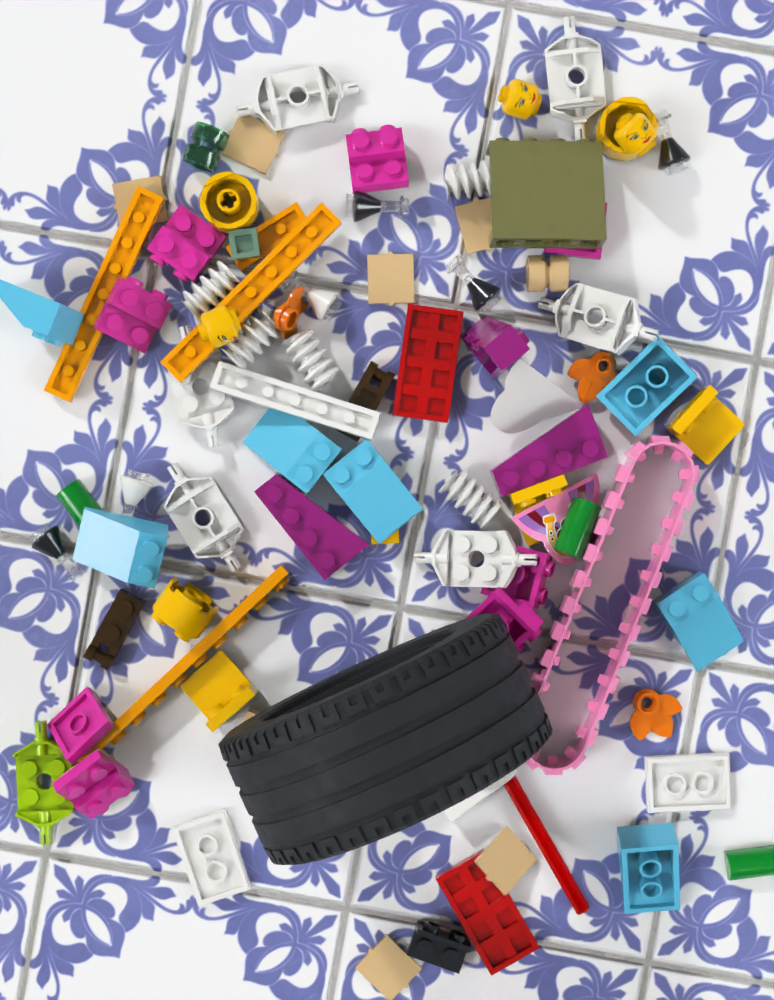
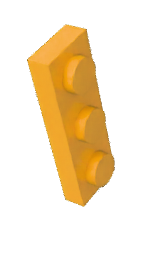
M297 202L256 227L261 257L235 261L241 272L265 258L306 218ZM228 245L226 249L231 255L230 245Z

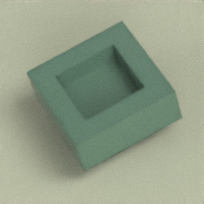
M256 227L228 231L233 261L261 257Z

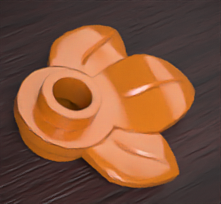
M304 287L294 289L286 303L277 307L274 312L273 321L275 328L281 331L282 338L286 340L298 333L296 323L298 316L307 308V304L301 299Z
M598 351L590 358L576 360L570 366L567 375L570 378L579 380L577 393L580 402L585 403L596 399V395L617 376L615 373L616 360L609 352ZM601 361L607 362V368L605 370L598 369V365Z
M648 688L639 690L633 697V707L635 710L630 717L632 733L639 741L643 740L650 730L659 736L671 737L673 731L671 715L682 711L681 704L672 695H658L654 690ZM649 697L651 704L643 707L642 700Z

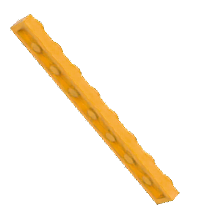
M137 186L80 310L85 316L73 346L65 343L44 391L72 403L103 336V332L93 328L117 278L120 277L126 280L128 275H131L165 201L163 197Z
M321 202L216 307L223 305L228 310L233 309L241 325L342 225V222ZM201 322L160 361L180 383L217 349L212 347L209 341L203 343L197 330Z

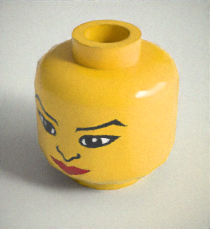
M520 79L511 80L508 86L503 85L498 96V102L502 103L503 113L521 120H527L531 115L535 116L542 101V94H539L537 85Z
M629 112L616 122L619 128L614 133V139L627 155L641 157L657 143L655 140L657 130L643 113H637L632 116Z
M223 305L201 314V325L197 327L203 343L209 341L214 348H219L237 340L238 331L242 330L233 309L228 310Z

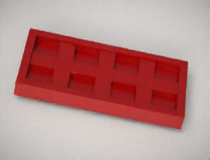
M408 304L392 416L448 423L464 311Z
M482 849L436 875L435 878L492 976L540 947L510 894L503 895L492 881L486 880L487 876L475 864V859L484 850Z

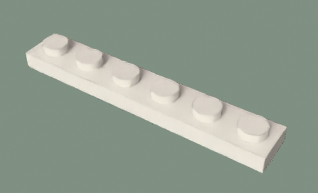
M218 361L210 385L212 390L372 441L380 417V412Z

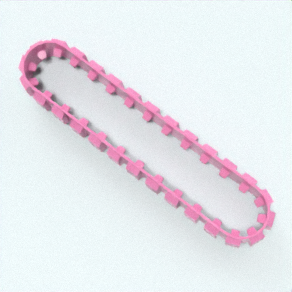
M649 436L647 444H643L640 441L635 442L624 453L627 457L624 465L619 464L616 468L612 481L617 483L614 490L607 491L601 506L606 508L603 517L597 518L592 533L596 534L592 544H587L582 557L585 560L582 569H575L570 581V584L574 586L571 596L565 594L559 608L563 612L560 622L554 621L548 635L553 639L550 647L544 646L538 662L542 665L540 672H533L531 677V687L536 689L539 697L542 691L547 692L550 684L546 682L552 665L558 666L561 658L557 656L563 639L569 640L571 631L567 628L573 614L580 613L582 605L578 604L584 587L590 588L593 580L589 578V574L595 560L601 561L603 553L599 551L605 535H611L614 527L610 523L616 508L622 509L625 501L620 498L627 482L633 483L635 475L631 471L636 460L642 463L647 458L644 451L653 446L654 454H663L664 447L672 451L670 457L675 462L680 460L683 469L679 470V478L683 479L679 492L674 491L671 499L675 501L669 517H663L661 526L664 527L658 544H652L650 552L653 553L647 570L641 571L639 578L643 579L637 595L630 598L629 604L632 605L626 622H621L618 630L621 631V635L616 647L610 648L607 656L611 658L605 674H599L597 682L600 683L594 701H588L586 708L590 711L584 725L577 728L575 734L579 738L573 748L569 746L564 751L565 756L558 759L557 755H548L547 760L538 758L541 754L538 751L525 762L532 770L540 767L545 775H562L563 770L570 767L575 770L587 758L584 755L587 746L593 747L599 732L595 727L598 719L604 720L609 708L606 699L609 693H615L620 681L617 672L620 667L625 668L631 654L627 650L631 640L636 642L642 627L638 624L641 614L647 615L652 599L648 598L652 587L658 588L663 575L662 572H659L662 562L668 563L674 548L670 545L673 535L679 536L685 521L681 519L684 510L690 509L696 495L691 491L694 482H699V465H694L691 458L693 452L682 441L671 443L669 436Z

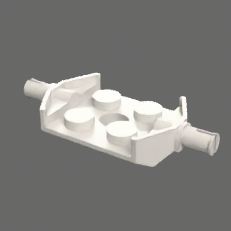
M570 16V18H563V37L544 50L543 56H545L550 101L549 115L571 123L574 126L575 141H578L580 139H587L585 124L589 119L603 111L607 103L601 44L592 38L578 35V32L575 30V17ZM572 70L580 71L584 76V80L579 84L572 83L568 77L569 72Z
M323 64L262 76L253 103L237 105L239 118L254 114L258 115L272 133L277 134V131L329 120H331V123H334L341 98L346 95L359 94L360 91L357 81L341 85V82H337L332 73ZM295 90H301L306 94V99L301 103H295L290 99L291 93Z
M575 283L556 301L541 297L540 301L542 303L539 302L538 304L539 309L548 310L555 314V325L558 336L561 339L576 341L613 352L619 356L637 338L641 337L656 342V336L659 335V330L645 327L641 323L636 299L584 284ZM594 310H601L603 312V319L598 324H591L589 322V315Z
M191 325L179 328L182 340L192 331ZM216 349L182 383L168 371L180 418L179 423L204 429L209 448L221 445L217 433L218 426L235 411L232 396L210 389L218 361L223 362L219 349ZM200 379L206 380L209 384V390L204 395H197L194 391V384Z
M177 462L169 466L167 470L175 480V487L168 496L164 508L196 559L224 558L231 572L242 567L233 553V548L245 528L241 525L213 480L214 478H188L183 474ZM201 509L207 510L211 515L210 523L206 526H201L196 521V514Z
M444 530L433 551L415 552L414 554L415 557H425L414 558L415 564L430 563L433 565L442 586L507 588L514 578L518 567H521V565L537 566V561L526 560L537 559V554H521L518 552L513 539L508 531ZM477 551L482 552L484 555V563L480 567H475L471 563V557Z

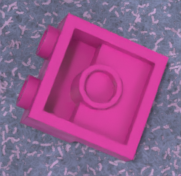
M384 125L377 131L369 132L364 128H357L351 134H346L353 194L356 191L366 193L409 187L402 127L395 128L393 125Z
M180 204L165 227L162 226L147 249L152 253L149 257L162 267L166 263L173 267L175 271L172 274L187 283L190 279L197 283L199 277L204 273L226 241L227 236Z
M129 275L126 280L118 277L93 328L142 353H146L157 329H161L173 304L166 301L168 298L166 294L156 289H153L151 293L142 289L144 283Z
M516 545L517 551L521 554H537V559H526L537 561V566L521 565V567L517 568L514 578L507 588L501 589L516 604L520 605L522 602H525L530 608L539 609L540 604L544 605L547 600L548 589L544 587L547 577L551 578L553 576L556 563L552 561L550 554ZM482 587L480 594L489 596L497 588Z
M500 587L493 591L466 617L469 618L485 613L500 614L508 628L506 632L511 634L519 653L526 646L524 644L526 640L531 643L541 634L542 630L539 627L544 622L525 602L518 606Z
M98 749L53 783L56 793L72 801L76 811L90 819L99 814L106 813L114 801L129 795L131 788L135 786L128 769Z

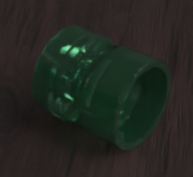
M197 121L190 135L193 142L186 145L181 159L195 168L215 174L221 161L218 154L225 151L230 136L219 128ZM201 141L213 146L212 150L200 145Z

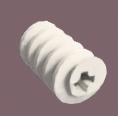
M485 160L480 161L478 169L473 161L469 162L467 170L462 163H458L456 172L451 164H447L445 170L447 200L449 201L451 192L454 193L457 200H460L462 191H465L469 199L473 190H476L478 196L482 197L484 188H487L491 196L490 167L488 168Z
M219 260L216 262L219 269L218 272L212 268L208 269L210 279L202 275L199 277L202 283L201 287L195 283L191 284L193 294L185 290L183 291L185 298L183 303L199 321L202 312L211 310V304L216 307L220 303L218 298L224 299L228 295L227 290L232 291L236 287L235 283H240L229 268Z
M260 307L256 309L259 318L250 315L248 318L251 326L242 323L243 334L239 333L237 340L226 344V350L221 348L239 368H247L244 359L251 362L255 361L252 351L258 354L263 353L260 346L261 343L268 347L271 345L268 338L269 335L276 339L279 338L274 321Z
M315 329L300 331L282 343V345L291 344L286 352L290 355L296 354L292 360L293 364L303 363L298 372L299 374L308 373L304 378V382H314L310 388L311 391H315L334 379L333 376L339 370L337 367L330 369L327 367L333 359L322 358L327 349L316 348L321 339L311 340L310 337L315 332Z
M464 470L460 473L456 471L438 492L442 493L449 490L446 499L450 501L457 498L454 507L457 509L463 505L466 506L463 515L467 516L473 513L471 523L474 524L481 521L480 528H482L499 510L501 502L498 500L491 504L492 493L482 496L485 487L481 485L474 488L477 481L476 478L473 477L466 481L468 471Z

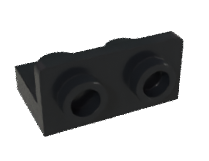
M426 920L424 923L417 921L406 955L459 974L466 953L471 948L470 939L467 938V935L457 930H451V932L442 930L440 925L432 921Z

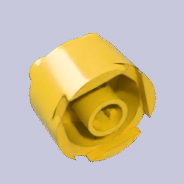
M622 97L611 103L602 113L596 126L595 135L596 141L602 142L603 154L617 161H629L638 158L637 155H627L614 139V133L619 128L616 122L625 114L630 112L633 116L637 113H643L657 130V119L654 112L652 113L647 104L641 99Z
M228 171L217 173L207 180L199 201L201 211L210 225L223 234H228V231L250 228L257 220L259 214V199L250 181L239 174ZM228 198L232 199L234 207L228 208L226 206Z
M173 577L152 606L154 612L151 617L161 625L167 624L175 630L174 634L183 641L188 642L190 638L198 639L219 608L217 605L214 608L210 605L213 600L201 589L189 582L183 586L178 583L180 581L179 578Z

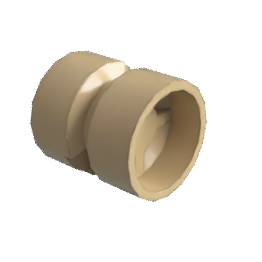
M543 255L527 256V292H543L545 288H549L551 292H565L568 289L569 260L567 255H551L549 260H546Z

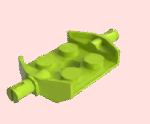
M47 720L35 721L36 737L34 741L12 754L16 760L18 811L15 813V816L38 826L40 829V845H51V827L54 826V823L70 815L74 811V805L72 801L56 793L53 784L49 788L41 786L39 776L43 773L49 774L54 783L61 775L72 768V763L65 759L57 742L51 740L50 736L47 737Z

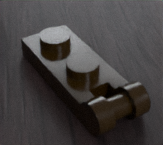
M371 361L348 402L376 411L396 374L389 370L388 372L378 368L379 364ZM372 377L381 382L378 389L368 384ZM336 430L357 443L360 439L358 436Z
M120 589L92 642L85 651L83 658L90 662L94 660L100 663V667L108 671L146 601L124 589ZM101 643L110 647L107 654L98 650Z

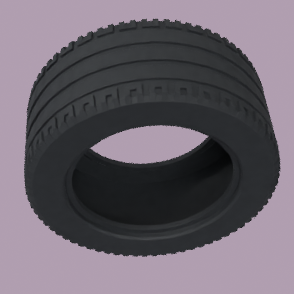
M485 613L472 616L395 646L274 704L239 724L225 735L218 744L222 758L227 761L226 766L235 786L241 789L239 795L248 814L253 816L252 823L273 864L299 865L327 859L402 831L487 788L521 766L542 748L552 735L553 729L536 689L531 687L532 680L523 661L518 659L519 652L511 634L506 632L508 628L500 614Z

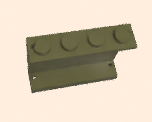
M503 137L489 141L486 150V156H489L492 222L489 248L601 249L607 239L602 142H593L592 139L566 141L562 138H555L550 141H538L535 138L510 141V139Z

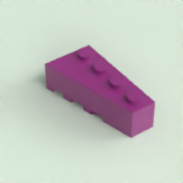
M486 315L460 335V338L493 379L498 377L530 350L527 345L530 340L520 328L515 330L512 325Z
M589 404L581 407L490 470L499 497L608 457Z
M275 474L254 491L324 580L369 545L367 541L350 530V528L333 517L279 474Z

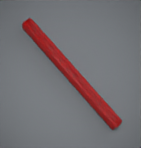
M514 776L504 784L505 789L576 914L581 915L590 909L588 902L517 777Z

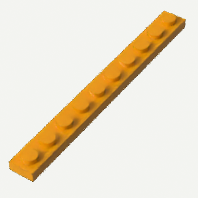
M282 564L174 665L114 722L115 726L86 752L78 762L98 748L103 750L109 742L115 745L127 734L123 729L129 723H132L134 726L137 725L147 715L143 711L150 704L156 707L167 696L164 691L171 684L176 688L188 677L184 672L191 665L196 669L208 658L205 652L211 646L217 649L228 639L225 633L232 626L235 630L239 629L248 620L245 614L249 610L254 608L258 611L269 600L265 596L273 588L278 592L289 581L286 576L290 571L286 566Z

